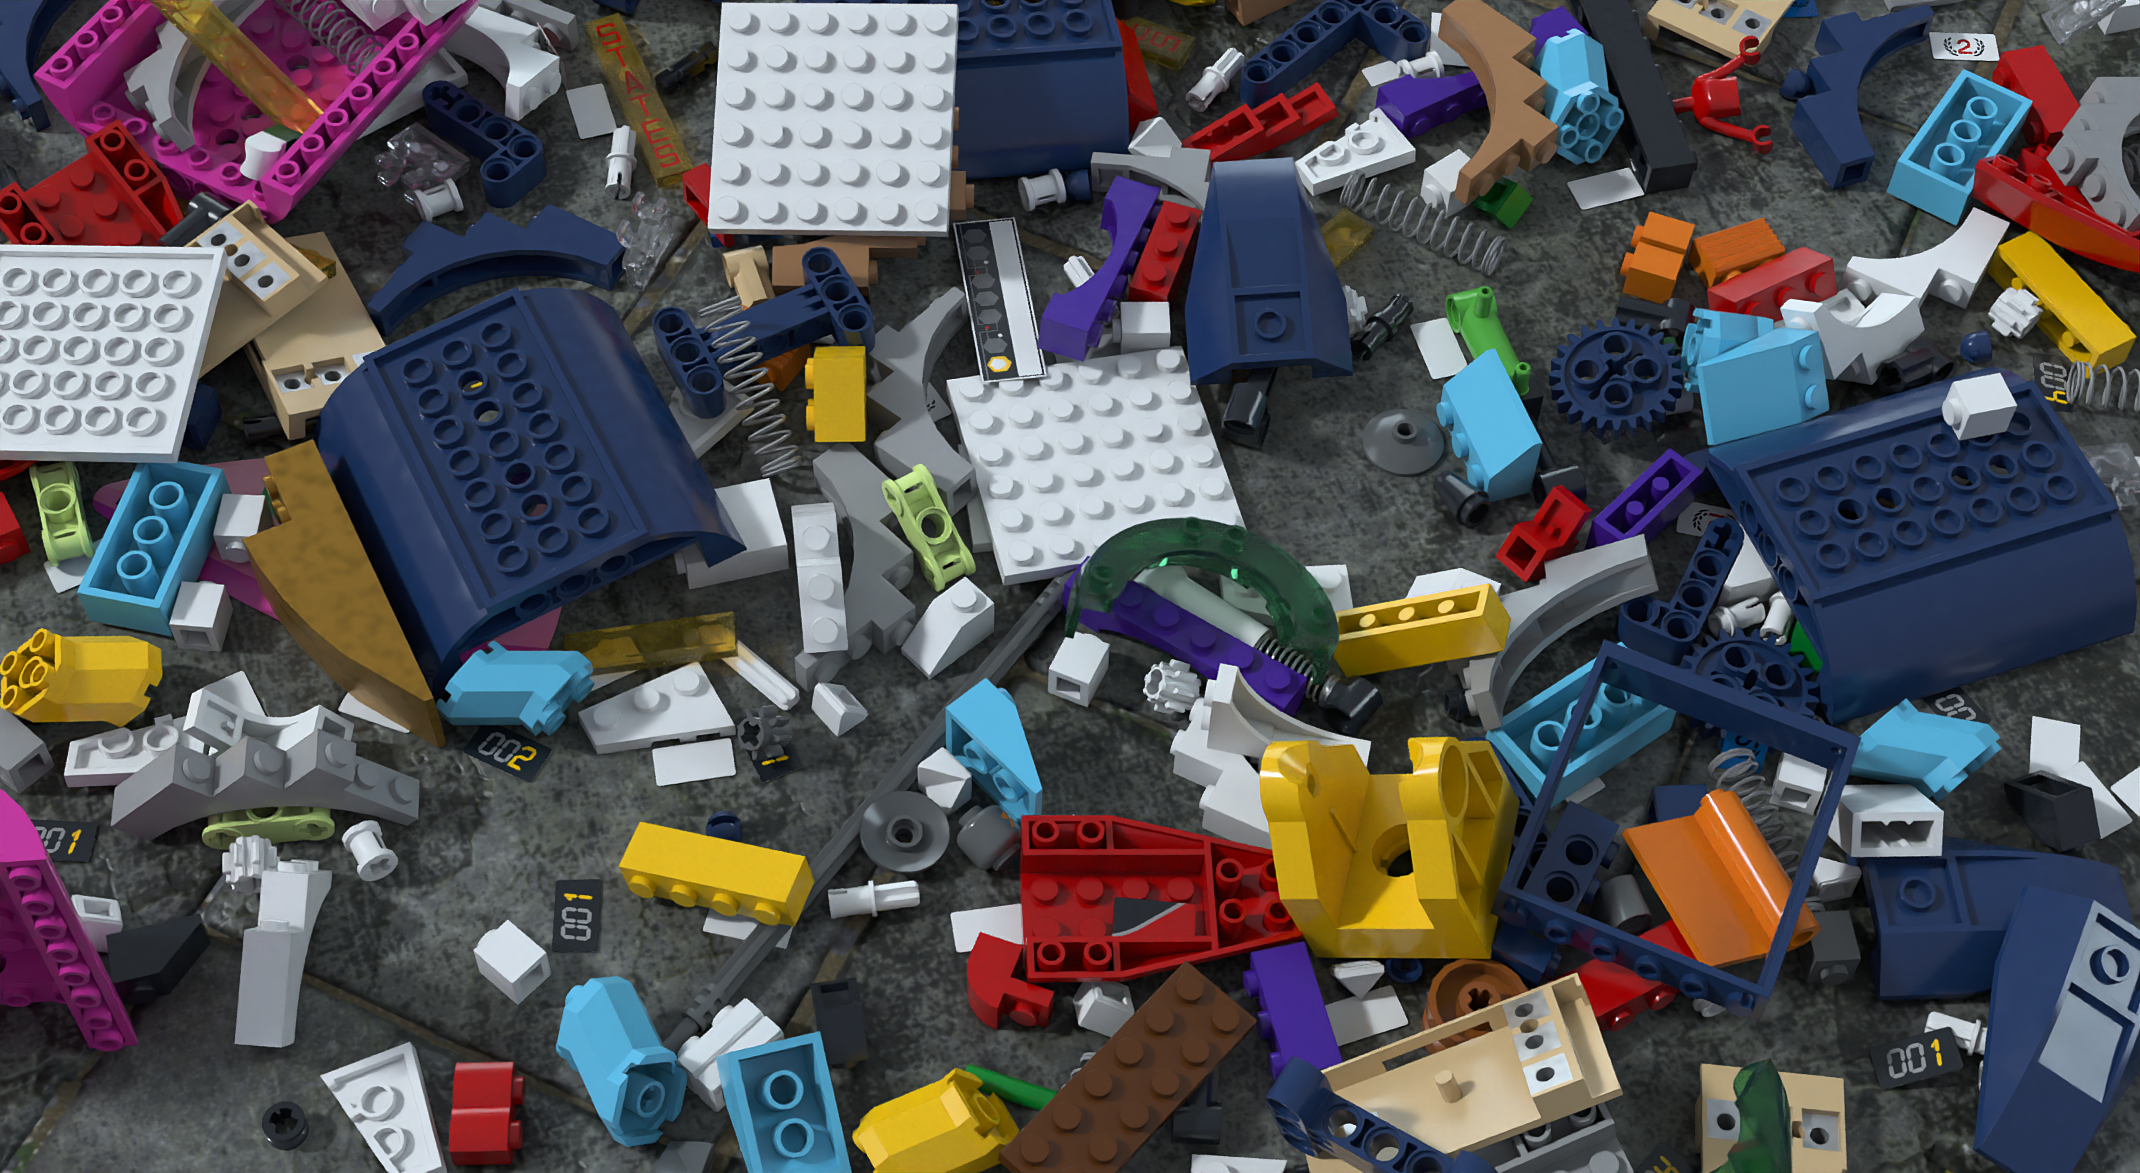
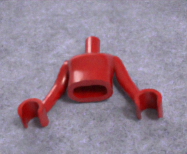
M1747 36L1739 44V55L1716 70L1698 76L1694 80L1689 97L1673 99L1675 114L1692 111L1697 122L1704 128L1752 143L1753 149L1757 153L1766 154L1773 148V142H1760L1758 139L1771 134L1769 126L1759 125L1751 131L1718 120L1741 115L1736 76L1726 77L1742 65H1754L1761 59V53L1758 51L1746 52L1747 49L1755 48L1759 45L1757 37Z

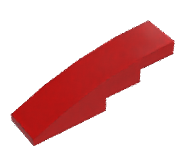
M1316 82L1288 100L1283 93H1280L1253 110L1246 103L1181 141L1183 148L1210 150L1212 169L1213 162L1241 161L1269 151L1310 132L1339 115L1336 106L1319 83Z

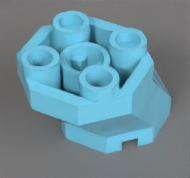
M1574 28L1566 31L1569 33L1567 36L1562 38L1554 36L1546 41L1532 65V71L1548 82L1544 96L1546 100L1544 112L1546 118L1559 126L1555 144H1557L1556 153L1578 165L1585 161L1594 163L1602 157L1618 132L1620 125L1623 123L1624 113L1619 108L1618 98L1609 93L1603 45Z
M1695 308L1692 315L1700 318L1697 324L1688 323L1681 351V370L1688 372V381L1683 380V384H1681L1682 389L1688 392L1700 393L1696 365L1776 330L1773 319Z
M493 640L488 644L491 651L489 654H486L481 649L478 650L449 680L445 690L451 696L447 703L439 698L436 708L438 713L452 725H523L535 736L541 731L550 736L564 722L566 715L563 712L574 700L580 703L591 692L595 685L590 679L593 666L591 661L578 651H507L498 642Z
M1905 699L1859 736L1861 741L1849 775L1897 784H1911L1928 799L1933 796L1937 802H1940L1968 777L1964 769L1970 775L1973 774L2002 749L1996 743L2000 736L1989 724L1918 712Z
M619 976L591 978L584 986H574L565 999V1007L556 1044L557 1053L560 1057L567 1060L573 1070L580 1073L601 1120L615 1141L627 1147L655 1143L663 1134V1132L657 1129L665 1119L673 1122L681 1113L688 1075L683 1068L676 1065L675 1061L678 1058L675 1053L664 1048L646 1007L630 981Z

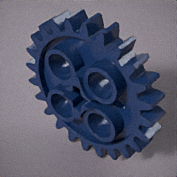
M1617 317L1613 318L1611 327H1605L1604 323L1598 319L1596 330L1591 331L1587 326L1582 325L1581 338L1569 333L1567 335V346L1558 345L1557 358L1551 359L1552 372H1549V386H1552L1551 399L1557 400L1558 413L1568 412V424L1571 425L1581 420L1582 433H1586L1593 426L1597 428V437L1600 439L1606 430H1612L1615 440H1619L1621 430H1627L1629 435L1635 438L1636 427L1641 426L1647 432H1651L1652 419L1664 423L1666 421V411L1674 412L1676 410V399L1682 396L1681 384H1683L1684 370H1681L1682 358L1681 356H1674V343L1664 345L1663 332L1657 333L1652 337L1650 336V324L1648 323L1640 330L1635 329L1634 319H1630L1626 327H1620ZM1619 352V353H1622V354H1621V355H1611L1610 353ZM1641 376H1650V377H1652V378L1645 380V379H1640L1639 377H1641ZM1582 377H1592L1593 379H1592V380H1582V379H1580V378H1582ZM1621 401L1623 403L1619 405H1614L1610 402Z
M1741 627L1736 628L1734 637H1730L1724 629L1719 630L1716 640L1706 634L1701 646L1694 643L1691 646L1689 655H1684L1680 665V669L1777 706H1782L1785 709L1811 719L1814 718V712L1819 702V699L1815 697L1819 685L1818 683L1810 682L1814 672L1813 668H1801L1805 658L1803 654L1793 657L1788 655L1792 644L1787 643L1780 648L1775 646L1776 635L1774 634L1766 641L1761 640L1759 629H1755L1751 637H1745ZM1691 717L1688 726L1692 728L1702 725L1704 730L1701 738L1705 740L1712 735L1717 736V748L1721 749L1727 730ZM1768 746L1767 751L1770 754H1774L1776 749Z

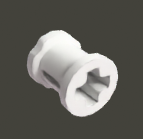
M1434 50L1427 52L1423 58L1410 62L1403 59L1397 62V78L1409 73L1413 78L1421 79L1445 77L1442 60Z
M1058 169L1049 170L1048 175L1029 180L1026 177H1022L1018 180L1019 195L1022 205L1027 212L1035 209L1037 205L1052 201L1060 204L1066 201L1065 186Z
M451 178L444 180V184L422 192L419 189L413 191V198L422 220L431 223L433 217L452 210L456 212L463 210L461 197Z
M373 820L363 821L350 827L342 837L346 850L353 853L359 864L357 866L359 876L365 881H375L387 876L398 864L396 854L393 850L387 849L381 838L382 831L378 822Z

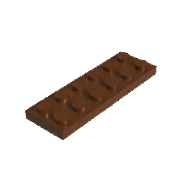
M1185 961L1000 1152L998 1160L1012 1173H1119L1254 1029L1257 1020L1190 963Z

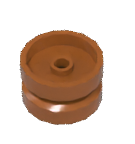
M1461 958L1445 965L1434 977L1420 1025L1421 1032L1517 996L1528 990L1518 974L1501 962L1491 959ZM1488 1021L1428 1044L1425 1048L1432 1055L1493 1030Z

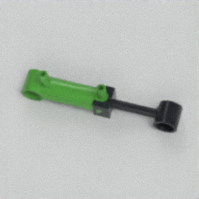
M1482 286L1447 295L1445 304L1446 314L1452 330L1455 333H1461L1473 360L1477 359L1486 350L1495 348L1542 441L1537 462L1542 472L1535 473L1532 483V491L1538 508L1540 509L1552 488L1563 485L1585 503L1587 488L1581 469L1576 464L1563 467L1556 464L1536 423L1539 419L1544 395L1534 374H1531V366L1528 363L1519 361L1498 319L1497 304L1493 290L1488 286Z

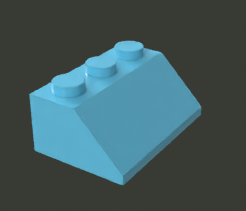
M1495 348L1489 349L1444 384L1441 401L1437 403L1436 409L1440 424L1443 427L1447 426L1452 436V447L1455 455L1458 458L1462 457L1467 467L1469 483L1485 491L1489 496V501L1494 502L1530 493L1542 441Z

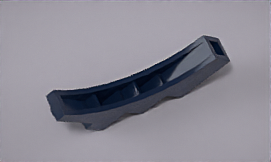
M0 0V94L3 98L11 97V104L18 118L21 121L27 119L37 132L51 126L43 101L35 87L34 74L36 73L37 59L42 44L52 26L76 0Z
M1928 4L1906 8L1880 17H1872L1865 21L1860 19L1856 11L1834 15L1822 20L1814 45L1820 56L1810 59L1806 75H1808L1811 81V88L1808 90V96L1798 99L1790 127L1832 190L1867 180L1875 153L1863 133L1858 114L1857 90L1865 77L1880 62L1901 49L1926 41L1935 13Z
M549 203L538 216H534L529 221L527 229L489 212H485L476 224H472L468 228L464 238L423 220L414 232H410L405 237L401 245L405 263L399 265L384 287L372 295L367 309L379 334L387 337L407 317L431 301L457 289L492 279L515 276H554L582 281L611 291L632 265L629 241L623 236Z

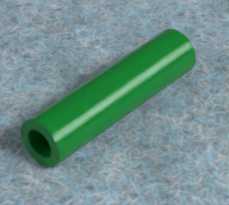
M970 1063L965 1071L975 1074L984 1083L978 1088L980 1092L988 1095L994 1092L1001 1099L1041 1111L1058 1093L1057 1091Z

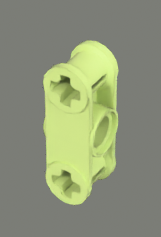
M63 461L38 467L36 464L31 465L29 473L37 497L43 527L42 539L51 567L59 566L62 560L86 555L88 558L94 557L95 549L85 517L81 497L82 487L75 461Z
M917 464L912 468L913 472L895 481L891 479L883 481L882 491L920 562L925 579L932 589L939 592L945 588V583L963 574L966 576L974 574L976 566L970 551L963 543L952 522L951 516L948 514L938 494L932 475L923 464ZM912 486L915 487L914 490L907 494L904 492L906 489ZM924 517L931 519L936 526L934 538H929L922 531L921 523ZM953 562L951 566L943 569L944 565Z
M286 806L234 810L208 816V827L203 830L202 840L205 845L220 850H228L230 844L236 842V838L242 836L244 838L252 837V835H258L259 838L263 839L268 838L271 844L299 840H323L334 834L335 822L330 818V808ZM275 813L270 817L264 818L269 814Z

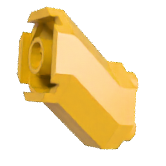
M41 628L32 638L21 645L16 652L11 651L4 657L0 665V674L3 675L1 680L0 707L15 716L31 722L104 721L121 728L146 709L151 699L144 695L149 684L155 687L158 686L162 678L161 649L131 636L62 637Z
M954 1068L937 1082L874 1107L860 1119L859 1127L852 1132V1139L857 1147L869 1157L875 1168L873 1173H978L1001 1163L998 1160L1000 1152L1014 1139L1020 1130L1003 1101L994 1092L986 1098L978 1090L984 1083L975 1074Z

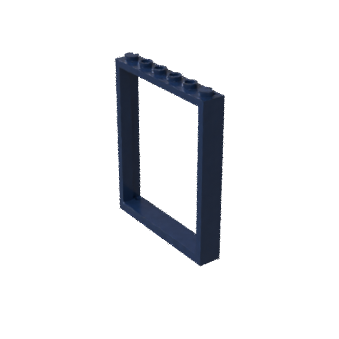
M1604 639L1499 886L1491 914L1501 917L1510 925L1523 926L1541 933L1557 944H1568L1588 952L1599 961L1612 962L1635 971L1636 974L1644 979L1657 980L1677 988L1691 998L1704 999L1724 1007L1733 1015L1749 1017L1759 1021L1774 988L1861 737ZM1602 683L1832 771L1756 984L1517 889Z

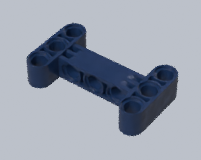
M815 247L806 251L802 257L803 287L741 311L712 327H720L741 321L751 322L747 328L720 342L724 343L751 336L756 337L754 343L726 359L754 352L763 353L761 358L733 374L831 334L838 346H866V355L874 349L876 341L872 311L832 249ZM672 306L662 308L656 312L652 320L658 353L692 413L701 419L716 418L723 413L727 404L723 383L724 374L753 357L721 364L717 361L722 355L746 342L720 348H713L711 345L718 338L740 326L716 332H706L707 326L696 330L688 314L683 309Z
M1291 1057L1265 1096L1267 1106L1282 1137L1302 1153L1317 1158L1321 1151L1325 1150L1364 1173H1425L1427 1171H1437L1440 1173H1498L1488 1162L1465 1150H1460L1454 1160L1333 1093L1327 1077L1316 1067L1298 1057ZM1353 1124L1357 1126L1356 1130L1348 1137L1339 1138L1334 1136L1336 1130L1342 1125ZM1386 1147H1394L1399 1150L1397 1155L1389 1161L1376 1159L1377 1154Z

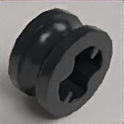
M282 1101L272 1105L267 1109L262 1118L264 1134L271 1146L278 1150L289 1151L299 1147L304 1143L309 1134V1124L304 1111L298 1104ZM292 1118L295 1128L291 1131L287 1127L288 1133L279 1134L276 1124L281 1122L284 1125V1119Z

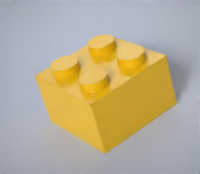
M866 346L816 347L814 357L807 358V364H805L806 389H814V399H808V405L806 406L807 431L815 430V442L865 441L867 433Z

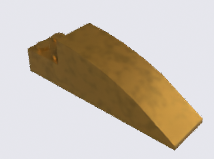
M312 439L264 457L269 474L262 476L270 499L273 500L270 503L279 525L242 540L259 588L275 615L300 648L331 679L357 701L438 748L447 745L432 693L314 440Z

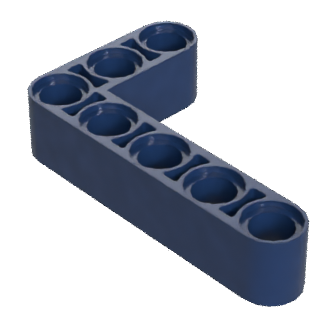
M1325 0L1243 65L1239 99L1243 105L1247 103L1250 109H1255L1280 93L1285 94L1354 38H1357L1396 65L1398 61L1403 59L1410 62L1423 58L1429 49L1431 30L1426 23L1391 0Z

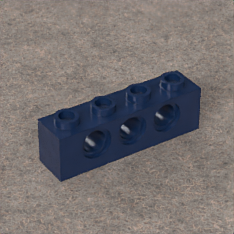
M1570 800L1522 891L1575 912L1581 902L1590 905L1602 882L1594 877L1599 866L1601 865L1609 869L1620 847V844L1613 841L1620 825ZM1567 856H1577L1583 860L1585 865H1575L1568 860ZM1547 892L1560 893L1564 896L1566 902L1554 901ZM1505 922L1492 946L1491 960L1503 963L1518 974L1525 986L1535 989L1542 976L1550 980L1552 979L1563 955L1556 951L1559 944L1548 938L1537 939L1528 932V928L1513 926Z

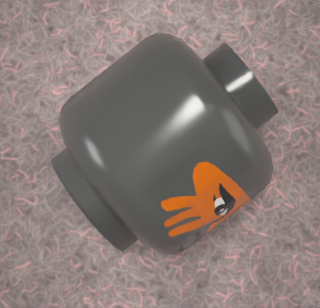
M976 805L959 820L958 823L963 828L957 836V844L978 869L983 871L994 869L996 872H1000L1020 855L1021 828L1001 806L991 805L982 809L979 805Z

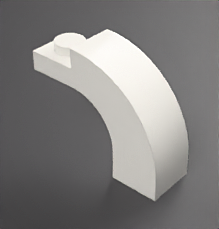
M202 688L192 693L183 732L209 745L210 751L208 756L217 758L246 736L285 751L318 728L351 741L354 724L321 705L291 717L261 716L245 711Z

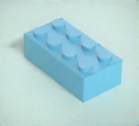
M1963 69L1898 159L1887 193L1957 226L1975 200L1972 197L1975 167L1979 159L1996 156L1997 154L2006 155L2021 133L2033 101Z
M177 461V463L137 464L77 591L90 621L172 636L173 633L169 623L181 582L197 581L215 541L213 534L223 494H232L222 469Z
M1622 642L1618 643V645L1626 647ZM1596 658L1505 715L1502 727L1487 730L1486 739L1496 746L1533 806ZM1602 683L1550 808L1671 729L1677 711Z

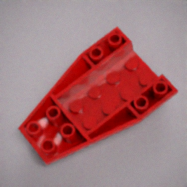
M119 119L84 139L87 149L86 155L24 192L16 181L0 190V230L12 245L158 247L156 241L184 218L166 177Z
M2045 144L2023 148L2016 161L2000 154L1979 159L1975 167L1973 198L2067 250L2109 266L2140 273V228L2129 232L2094 211L2077 186H2065L2046 160L2054 148Z
M1021 815L1020 903L1023 965L1027 982H1122L1178 969L1185 961L1195 965L1302 939V932L1298 929L1280 900L1273 851L1271 849L1113 815ZM1121 897L1195 904V936H1113L1114 899Z

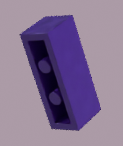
M1669 448L1592 520L1585 550L1644 534L1648 545L1694 501L1703 471Z
M1305 942L1251 952L1248 971L1243 972V983L1247 997L1249 999L1255 998L1259 1012L1255 1013V1019L1257 1020L1256 1027L1261 1040L1268 1039L1272 1053H1268V1065L1272 1079L1276 1081L1291 1057H1298L1320 1071L1342 1063L1341 1054Z

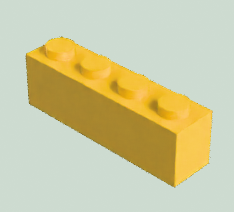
M2029 231L1997 246L1987 272L2004 291L2009 287L2014 288L2016 291L2021 288L2039 299L2036 305L2043 310V313L2036 325L2073 363L2076 361L2089 362L2093 371L2102 364L2111 369L2125 362L2137 336L2105 304L2104 300L2079 277L2078 273L2054 251L2048 242L2040 235ZM2085 366L2086 378L2090 379L2089 367ZM2101 368L2098 374L2104 372L2105 369Z
M1488 583L1333 612L1325 645L1348 678L1352 675L1373 674L1504 651L1511 617L1491 584Z
M639 822L618 866L629 890L640 897L652 898L657 896L673 900L684 907H694L695 905L707 907L725 916L739 914L756 918L761 923L771 926L780 923L795 927L815 882L805 856L645 822Z

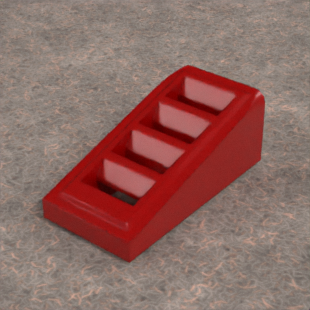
M703 163L683 173L682 183L684 201L708 227L711 168L707 163ZM714 234L727 248L734 245V234Z

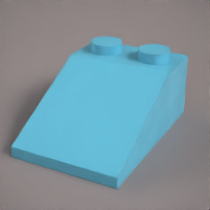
M1780 327L1696 365L1708 445H1717L1799 424L1830 410L1819 331Z
M985 678L945 708L946 749L972 774V780L1021 827V815H1042V786L1012 696L1003 688L997 689Z
M820 1031L732 1051L715 1057L725 1103L748 1173H852Z

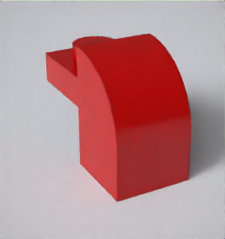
M1563 485L1554 486L1533 520L1517 523L1495 557L1526 583L1541 579L1546 576L1544 562L1570 555L1579 543L1575 537L1593 510Z
M979 932L967 964V995L975 1015L986 1025L994 1029H998L1003 1014L1010 1016L1015 1022L1024 1026L1038 1025L1047 1028L1054 1010V991L1018 980L1023 968V946Z

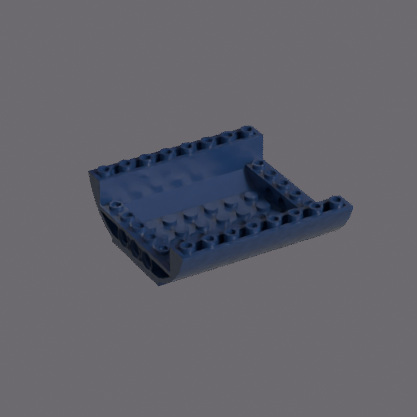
M795 0V3L958 5L959 20L954 107H959V131H953V145H958L959 158L958 169H951V171H966V180L1049 173L1051 169H1058L1059 172L1091 170L1093 152L1129 155V112L1122 52L1123 44L1111 0H1037L1040 3L1036 4L1028 3L1025 0H995L999 1L1001 6H991L986 3L992 0Z
M515 287L363 356L364 362L349 374L330 395L319 414L314 429V443L434 699L448 693L445 687L449 680L464 665L460 654L693 543L696 544L708 568L747 550L615 309L601 298L584 291L568 288H537L519 291L518 287ZM478 380L483 382L481 387L475 391H463L465 385L471 381ZM485 412H499L497 417L490 422L478 421ZM522 472L531 474L530 478L523 484H510L511 479L516 474ZM533 505H547L546 510L539 516L530 517L526 515L528 509Z
M1996 367L1980 369L1813 417L1799 424L1688 453L1683 457L1703 471L1696 495L1720 488L1820 657L1823 665L1815 682L1819 685L1815 697L1819 699L1818 704L1831 726L1886 710L1896 705L1898 706L1905 699L1909 702L2134 632L2137 611L2136 581L2129 545L2117 513L2120 507L2034 380L2027 382L2019 375L2006 369ZM2000 373L2017 404L2005 432L1959 441L1952 426L1945 422L1942 413V405L1947 398L1952 383ZM1995 465L1999 468L2006 469L2009 472V474H1997L1994 471H1992L1990 466ZM1958 476L1962 479L1969 480L1972 483V485H1959L1953 480L1952 477ZM1883 498L1894 502L1897 508H1885L1876 499ZM1846 509L1849 512L1856 513L1859 519H1846L1840 515L1839 510Z

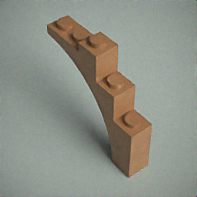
M1481 0L1453 1L1442 10L1438 38L1457 52L1474 72L1485 93L1490 112L1489 134L1478 152L1459 170L1454 197L1465 205L1469 204L1478 195L1484 196L1487 194L1494 182L1503 175H1510L1517 166L1529 173L1540 163H1547L1556 152L1557 144H1555L1559 128L1558 125L1540 114L1546 104L1544 96L1548 82L1530 70L1535 61L1533 53L1537 38Z
M954 107L953 131H959V107ZM953 145L951 169H958L959 147L958 145ZM951 171L949 220H966V208H974V184H966V171ZM834 235L805 244L773 246L772 288L774 294L783 295L803 287V255L811 248L827 247L837 254L861 295L870 296V284L878 283V260H870L871 257L918 258V246H926V236Z

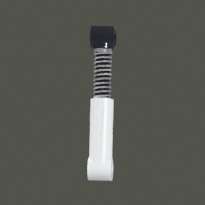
M1157 555L1134 580L1145 588L1307 677L1306 697H1312L1313 702H1319V706L1323 707V716L1328 724L1345 736H1356L1383 703L1380 692L1368 680L1355 675L1349 676L1347 679L1336 678V675L1329 677V671L1323 673V667L1317 669L1316 663L1310 665V659L1304 661V655L1298 657L1297 651L1291 653V647L1285 649V643L1279 645V639L1273 640L1271 629L1188 578L1185 569L1176 560L1167 555Z

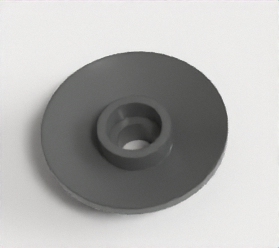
M1394 409L1382 412L1368 422L1362 436V448L1367 459L1379 470L1393 476L1413 477L1424 474L1437 465L1443 454L1444 440L1438 426L1427 416L1412 410Z
M894 791L880 796L868 806L863 814L860 825L861 843L869 858L883 869L898 874L919 873L934 866L944 855L950 838L949 823L940 806L929 797L913 791ZM902 834L907 835L911 842L901 843L895 837Z

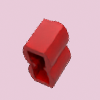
M514 1062L456 1063L449 1133V1153L454 1165L512 1164L514 1149L522 1148V1121L515 1120L517 1105L525 1104L526 1082L525 1076H518Z

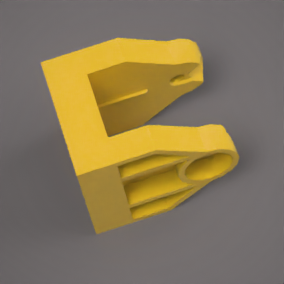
M1456 737L1409 738L1408 748L1410 759L1413 763V774L1370 775L1353 744L1321 745L1316 740L1272 741L1269 744L1261 762L1259 776L1260 797L1263 812L1269 826L1279 896L1316 957L1491 959L1498 916L1491 914V910L1508 867L1520 802L1489 741H1459ZM1411 850L1414 872L1401 877L1388 876L1387 870L1390 864L1399 855Z

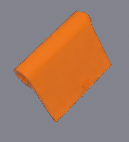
M1724 789L1711 791L1701 799V807L1694 815L1628 828L1623 831V838L1699 962L1718 969L1766 957L1789 894L1792 880L1735 791L1725 792ZM1805 901L1787 951L1806 944L1821 930V926Z

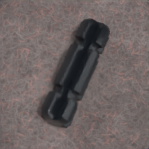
M706 41L696 48L698 52L693 50L670 65V71L665 69L655 76L657 89L661 90L664 95H669L679 88L678 83L683 85L706 69L704 65L710 67L716 63L719 57L718 47L711 41Z

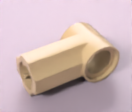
M761 244L722 253L730 288L735 287L737 296H740V300H742L741 304L751 308L776 298L770 282L766 254Z

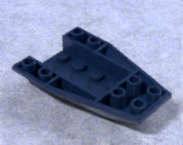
M1293 157L1213 162L1185 305L1190 386L1231 383V371L1237 369L1311 365L1312 378L1353 376L1346 297Z
M1949 836L1942 837V856L1850 857L1846 853L1848 865L1860 867L1862 872L1859 880H1864L1877 944L1869 958V964L1878 1001L1968 998L1990 992L1992 990L1994 964L2023 887L2028 885L2094 899L2134 926L2119 868L2109 864L2072 856Z
M2028 885L2023 887L1994 964L1973 1150L2008 1173H2071L2140 1071V930L2094 899Z

